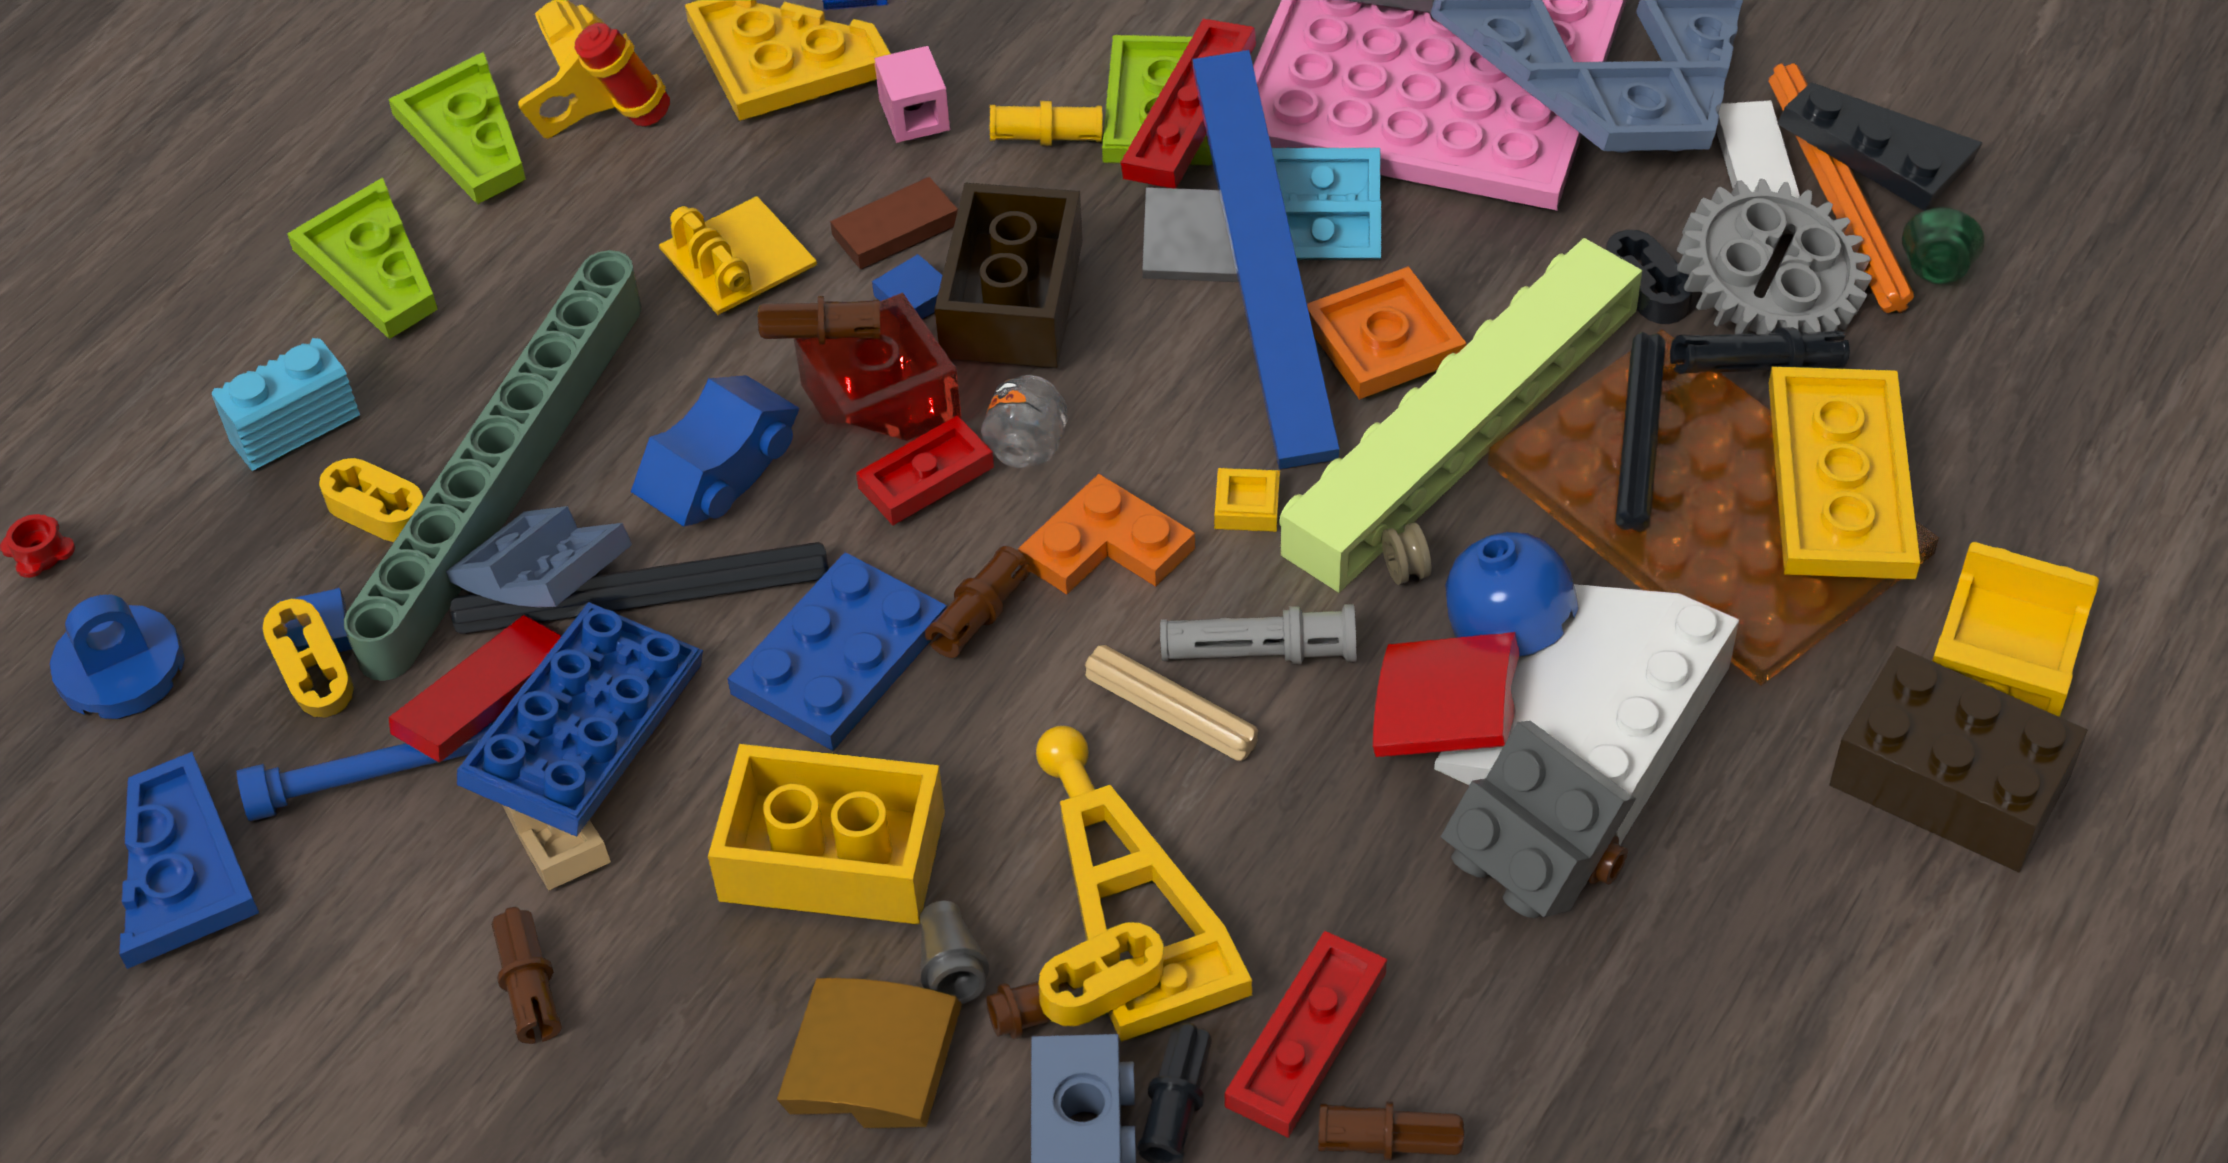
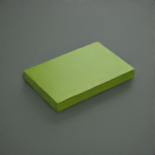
M1113 35L1102 144L1103 163H1121L1122 158L1192 37ZM1207 134L1190 165H1213Z

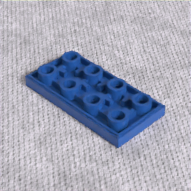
M588 602L457 769V785L577 837L698 671L702 663L703 650Z

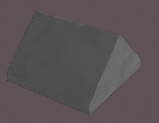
M1146 187L1143 278L1238 282L1219 190Z

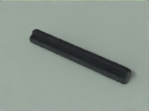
M1641 332L1634 336L1632 340L1615 519L1618 527L1624 531L1633 529L1637 532H1642L1650 526L1666 341L1658 333L1648 335Z

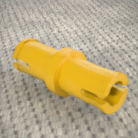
M1040 101V107L990 105V141L1040 140V146H1051L1052 140L1102 142V106L1052 107V101Z

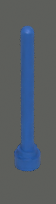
M494 722L487 725L443 761L469 755ZM404 743L281 773L279 767L266 770L264 764L239 769L236 772L242 803L247 819L250 822L275 816L276 808L288 806L287 799L425 766L437 763V761Z

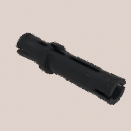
M1794 327L1777 328L1774 331L1775 333L1677 335L1671 344L1670 361L1671 364H1676L1674 371L1678 374L1771 371L1772 367L1842 369L1849 360L1850 346L1848 340H1843L1846 335L1840 330L1806 333L1799 332Z

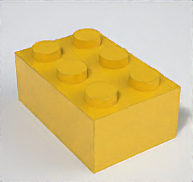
M739 744L708 854L718 901L920 925V914L924 907L945 814L939 765Z

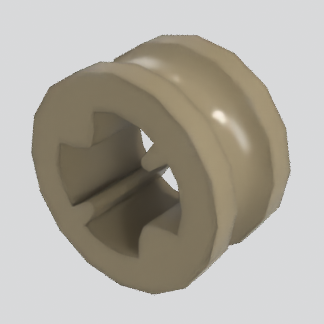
M1417 523L1406 524L1402 533H1397L1393 528L1382 532L1381 539L1384 559L1391 578L1397 585L1407 583L1409 575L1416 574L1420 579L1428 578L1431 575L1432 565L1429 547L1423 531Z

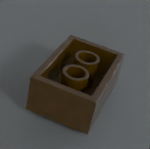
M964 183L935 305L940 358L1058 367L1083 242L1080 191Z
M1896 646L1841 738L1829 786L2020 873L2072 775L2088 729Z

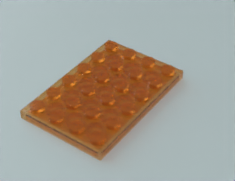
M1661 329L1657 333L1663 337L1666 344L1652 514L1650 516V526L1642 532H1637L1633 529L1624 531L1615 522L1631 351L1489 447L1488 465L1642 590L1679 593L1739 619L1731 662L1762 686L1901 579L1784 575L1771 411L1720 372L1676 373L1674 371L1676 364H1671L1670 348L1674 338ZM1915 520L1921 565L1935 554L1939 537Z

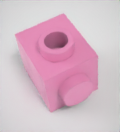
M929 46L874 58L879 100L896 143L950 130L946 87Z

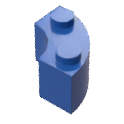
M747 375L708 378L699 399L685 417L666 432L649 437L631 492L683 527L699 523L710 517L713 519L720 518L730 509L733 502L761 476L771 461L781 457L787 451L793 438L791 428L800 408Z

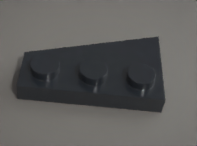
M1813 82L1808 84L1785 106L1778 121V125L1923 211H1926L1975 159L1983 143Z

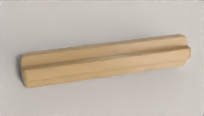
M1107 645L1097 646L1092 655L1088 657L1085 664V675L1096 684L1237 761H1244L1251 751L1254 750L1258 741V729L1251 723Z

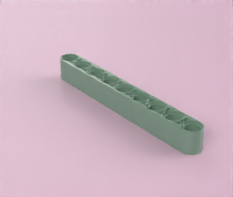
M612 250L601 251L589 256L582 263L347 611L344 618V628L358 667L363 675L372 680L386 681L403 675L413 665L450 608L451 600L457 597L462 589L450 582L446 571L502 528L638 319L642 307L632 260L626 254Z

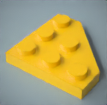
M698 0L685 4L687 21L739 121L875 80L877 77L874 58L891 54L874 24L853 19L849 26L825 20L824 11L784 2L780 8L760 4L756 0Z

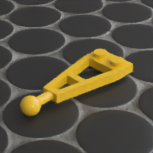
M1056 726L1043 733L1036 746L1038 764L1048 775L1061 779L1069 796V799L1060 801L1061 818L1086 940L1107 930L1100 901L1101 898L1150 881L1157 885L1196 935L1165 946L1163 975L1159 983L1150 991L1108 1012L1121 1042L1252 996V979L1225 925L1113 787L1107 785L1098 789L1094 788L1084 768L1089 755L1088 744L1084 736L1078 730L1069 726ZM1105 820L1131 854L1093 867L1084 827ZM1144 955L1138 958H1131L1130 960L1136 966L1144 964Z

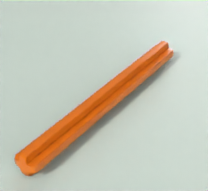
M1782 63L1776 65L1773 68L1774 74L1768 80L1782 111L1808 85L1799 66L1794 63L1784 66ZM1795 135L1827 201L1833 204L1832 211L1835 218H1849L1850 220L1844 232L1845 236L1857 235L1863 238L1856 253L1870 256V262L1864 272L1872 276L1869 286L1881 310L1885 313L1896 310L1899 313L1904 312L1908 309V303L1914 298L1913 290L1851 168Z

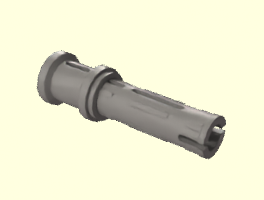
M1344 604L1342 611L1302 612L1299 606H1289V610H1283V616L1160 620L1162 661H1169V659L1285 655V661H1291L1292 664H1302L1304 657L1343 656L1346 662L1357 661L1354 604Z

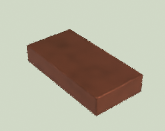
M927 177L830 221L832 236L858 268L862 269L954 227L958 209L930 177Z

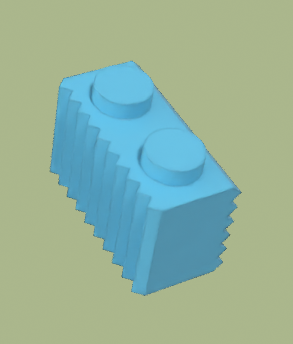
M312 338L310 344L301 343V345L290 349L285 355L280 354L277 361L269 360L267 366L258 365L255 372L247 371L240 374L231 382H225L223 388H214L212 391V397L228 439L251 471L361 415L357 409L358 406L351 392L353 390L349 385L350 381L346 376L347 373L344 367L319 338Z

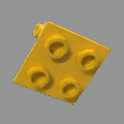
M758 196L707 221H704V217L699 210L686 206L679 207L674 210L670 217L673 238L659 244L660 250L717 315L817 265L816 259Z

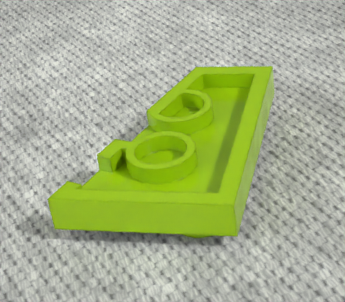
M484 52L388 99L393 116L477 205L526 180L522 162L503 112Z
M383 177L287 233L292 250L387 338H393L438 310L431 287L414 248L411 247Z

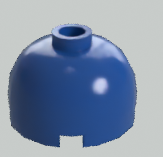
M1504 532L1487 536L1469 545L1456 558L1445 584L1448 617L1456 637L1515 632L1520 653L1519 657L1534 654L1555 643L1564 634L1562 624L1568 619L1570 613L1575 618L1578 611L1576 589L1571 572L1564 559L1546 541L1529 533Z

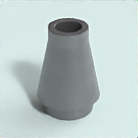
M937 901L929 904L920 914L922 927L921 984L925 989L953 995L962 1004L967 1003L978 997L985 988L986 978L989 973L988 960L962 919L958 905L951 901Z

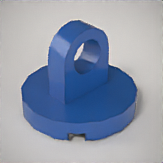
M97 595L77 604L68 614L65 622L66 632L56 643L50 660L52 681L56 690L73 711L85 715L83 711L85 710L90 713H98L100 718L118 719L142 712L163 699L174 686L172 678L176 675L178 667L180 672L182 671L185 658L176 628L162 613L144 606L128 605L122 598L115 595Z

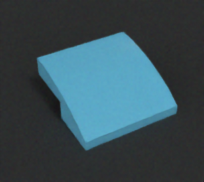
M1272 148L1297 260H1381L1380 148Z

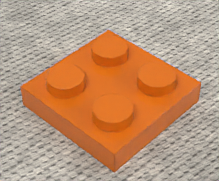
M1409 266L1307 303L1314 337L1359 400L1436 371L1449 354H1457L1467 345Z

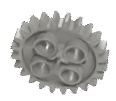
M1760 179L1754 192H1751L1748 186L1742 180L1736 182L1731 194L1720 186L1716 189L1712 200L1703 197L1695 213L1691 212L1677 247V252L1683 254L1677 269L1679 272L1690 274L1684 286L1685 291L1702 292L1696 308L1698 310H1706L1714 307L1719 311L1714 325L1718 327L1731 320L1736 324L1735 334H1746L1748 330L1756 332V334L1775 333L1774 331L1777 328L1794 327L1799 332L1806 333L1837 331L1838 328L1846 330L1866 299L1867 294L1865 290L1872 279L1871 275L1864 272L1870 262V256L1856 253L1863 241L1862 236H1845L1844 232L1850 223L1849 218L1832 220L1828 215L1833 204L1827 202L1818 208L1811 205L1812 191L1808 189L1799 198L1791 196L1788 182H1783L1777 193L1771 192L1765 179ZM1790 230L1794 235L1764 297L1758 298L1754 295L1758 281L1783 231Z

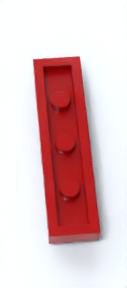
M1202 19L1121 160L1124 180L1174 189L1178 187L1207 134L1193 73V59L1250 50L1251 55L1256 46L1255 27Z

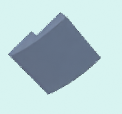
M568 506L525 511L449 568L446 573L451 583L488 599L518 606L556 607L628 549L632 543L623 523L577 528Z

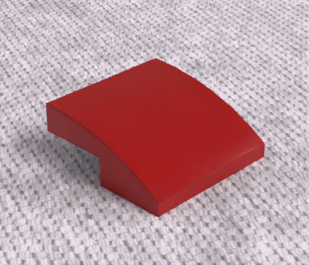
M1515 632L1388 644L1381 667L1373 726V750L1375 757L1503 747L1508 740L1515 715V706L1510 689L1520 656Z

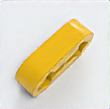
M356 458L342 459L332 463L323 471L319 481L322 495L331 514L383 540L395 542L424 499L420 488L412 482ZM359 485H361L363 492L357 490L356 488ZM386 508L393 512L390 515H388Z
M291 598L280 601L264 617L262 629L265 640L291 694L302 710L313 717L326 718L338 714L346 708L352 699L354 687L351 676L322 617L312 604L302 599ZM297 619L302 626H305L303 634L309 648L298 652L292 640L285 636L287 634L285 624L290 620ZM316 664L319 665L328 680L333 679L329 683L332 693L322 698L314 690L310 691L313 688V681L307 668Z
M1127 922L1114 926L1053 957L1045 963L1039 975V1003L1043 1013L1051 1021L1062 1026H1078L1088 1023L1150 991L1159 983L1163 975L1164 944L1160 935L1151 927L1142 923ZM1128 951L1134 958L1144 955V964L1136 966L1130 959L1120 962V953ZM1068 982L1074 989L1083 986V995L1074 997L1068 990L1059 993V984Z

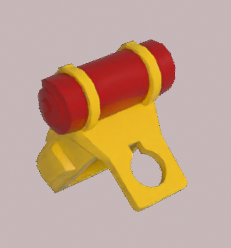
M553 0L535 13L541 31L560 70L556 77L520 99L518 105L522 113L545 139L553 137L588 115L611 108H616L618 112L628 117L637 126L646 127L652 125L665 116L670 105V97L665 91L666 86L658 74L652 75L635 53L634 45L626 33L622 35L617 29H611L591 9L584 5L576 6L569 0ZM574 93L575 97L569 100L567 110L561 115L549 118L540 114V107L547 99L556 96L567 97Z

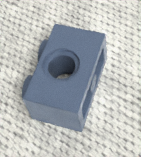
M1118 1034L1032 1036L1031 1163H1136L1135 1126H1121V1106L1135 1105L1134 1062H1120ZM1080 1112H1091L1098 1115L1097 1118L1087 1122H1077L1070 1119L1071 1116Z

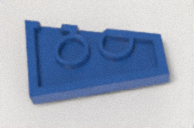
M193 752L128 777L125 826L128 870L127 880L123 881L122 904L126 909L125 933L120 934L119 955L127 969L259 913Z

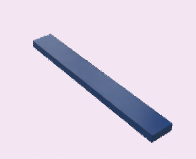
M1250 50L1193 59L1194 78L1278 468L1284 469L1335 460L1339 458V444Z

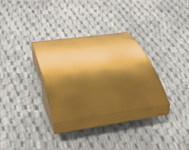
M816 978L777 1101L790 1115L851 1113L863 1128L927 1127L962 1003L956 996L911 985L867 979Z

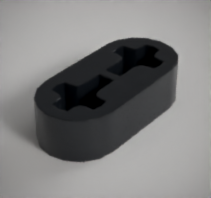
M1623 230L1612 235L1606 244V250L1642 270L1637 311L1647 320L1658 324H1672L1685 318L1690 310L1693 293L1687 292L1684 289L1689 275L1678 271V263L1648 233L1639 230Z

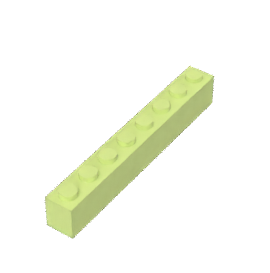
M1583 238L1566 255H1557L1551 261L1542 277L1531 287H1522L1513 297L1509 307L1494 321L1492 319L1486 320L1475 333L1473 340L1459 353L1449 354L1441 362L1436 374L1420 388L1414 387L1408 391L1401 400L1399 407L1382 423L1376 422L1371 425L1364 433L1360 443L1343 459L1336 458L1333 460L1315 485L1304 495L1297 494L1289 500L1279 520L1281 526V556L1340 593L1383 552L1381 538L1384 530L1393 528L1397 533L1404 532L1406 524L1415 522L1636 313L1642 270L1586 238Z

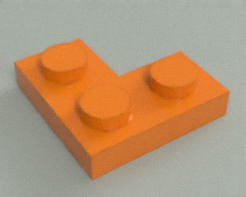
M1098 474L1018 548V551L1026 558L1020 565L1029 564L1032 573L1063 593L1068 594L1106 557H1109L1156 587L1195 549V532Z

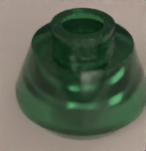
M1949 207L1932 208L1915 215L1905 225L1902 233V246L1913 271L1920 278L1938 284L1951 283L1961 279L1980 257L1985 244L1984 232L1979 223L1968 214Z

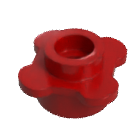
M32 514L18 519L10 526L6 537L0 544V549L4 556L12 557L16 561V571L21 577L32 578L38 576L42 571L53 567L59 560H66L71 557L75 551V544L71 538L63 537L60 534V526L55 518L42 514Z

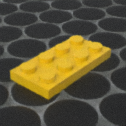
M1772 367L1769 379V395L1784 575L1916 579L1920 566V556L1898 371Z

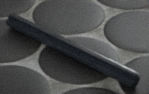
M815 542L597 575L589 579L556 607L518 606L471 594L458 596L451 600V618L456 632L467 634L506 628L523 615L537 623L577 617L588 602L604 609L618 611L819 580L829 570L828 560L823 543Z

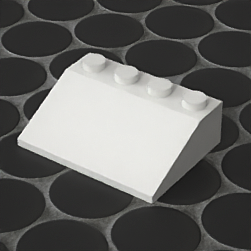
M1574 584L1577 594L1578 611L1575 618L1570 613L1568 619L1562 624L1564 634L1552 645L1534 654L1521 656L1518 659L1510 688L1515 706V715L1509 736L1517 722L1532 721L1635 797L1634 804L1615 834L1619 837V844H1621L1728 671L1739 619L1679 593ZM1503 747L1443 751L1436 759L1434 769L1470 785L1473 780L1485 779Z

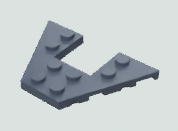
M1434 0L1431 16L1601 150L1621 153L1640 150H1669L1677 152L1692 149H1710L1717 129L1718 113L1723 100V89L1730 67L1733 42L1737 33V22L1743 0H1640L1636 13L1662 61L1573 62L1542 0Z

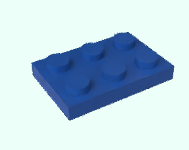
M845 552L728 677L730 694L834 751L930 643L931 640H927L925 637V630L945 611L947 605Z

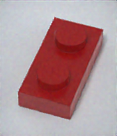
M957 415L856 472L858 489L892 525H895L994 468L993 451Z

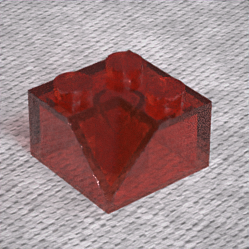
M903 292L880 301V339H825V345H819V338H794L801 386L826 424L847 423L909 441L927 433L957 415L962 419L957 369Z

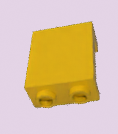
M1972 542L1969 545L1932 661L2060 717L2073 677L2072 671L2088 615L2100 580L2096 576L2079 572L2066 566H2058L2016 554L2003 548H1995Z

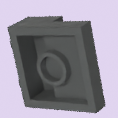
M1532 721L1517 722L1485 779L1473 780L1470 783L1440 837L1455 848L1451 859L1460 869L1479 878H1485L1489 874L1507 888L1502 897L1504 902L1514 911L1529 918H1538L1540 915L1548 917L1570 912L1636 798Z

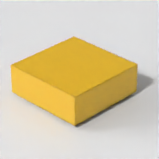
M1218 468L1214 529L1277 532L1280 470Z

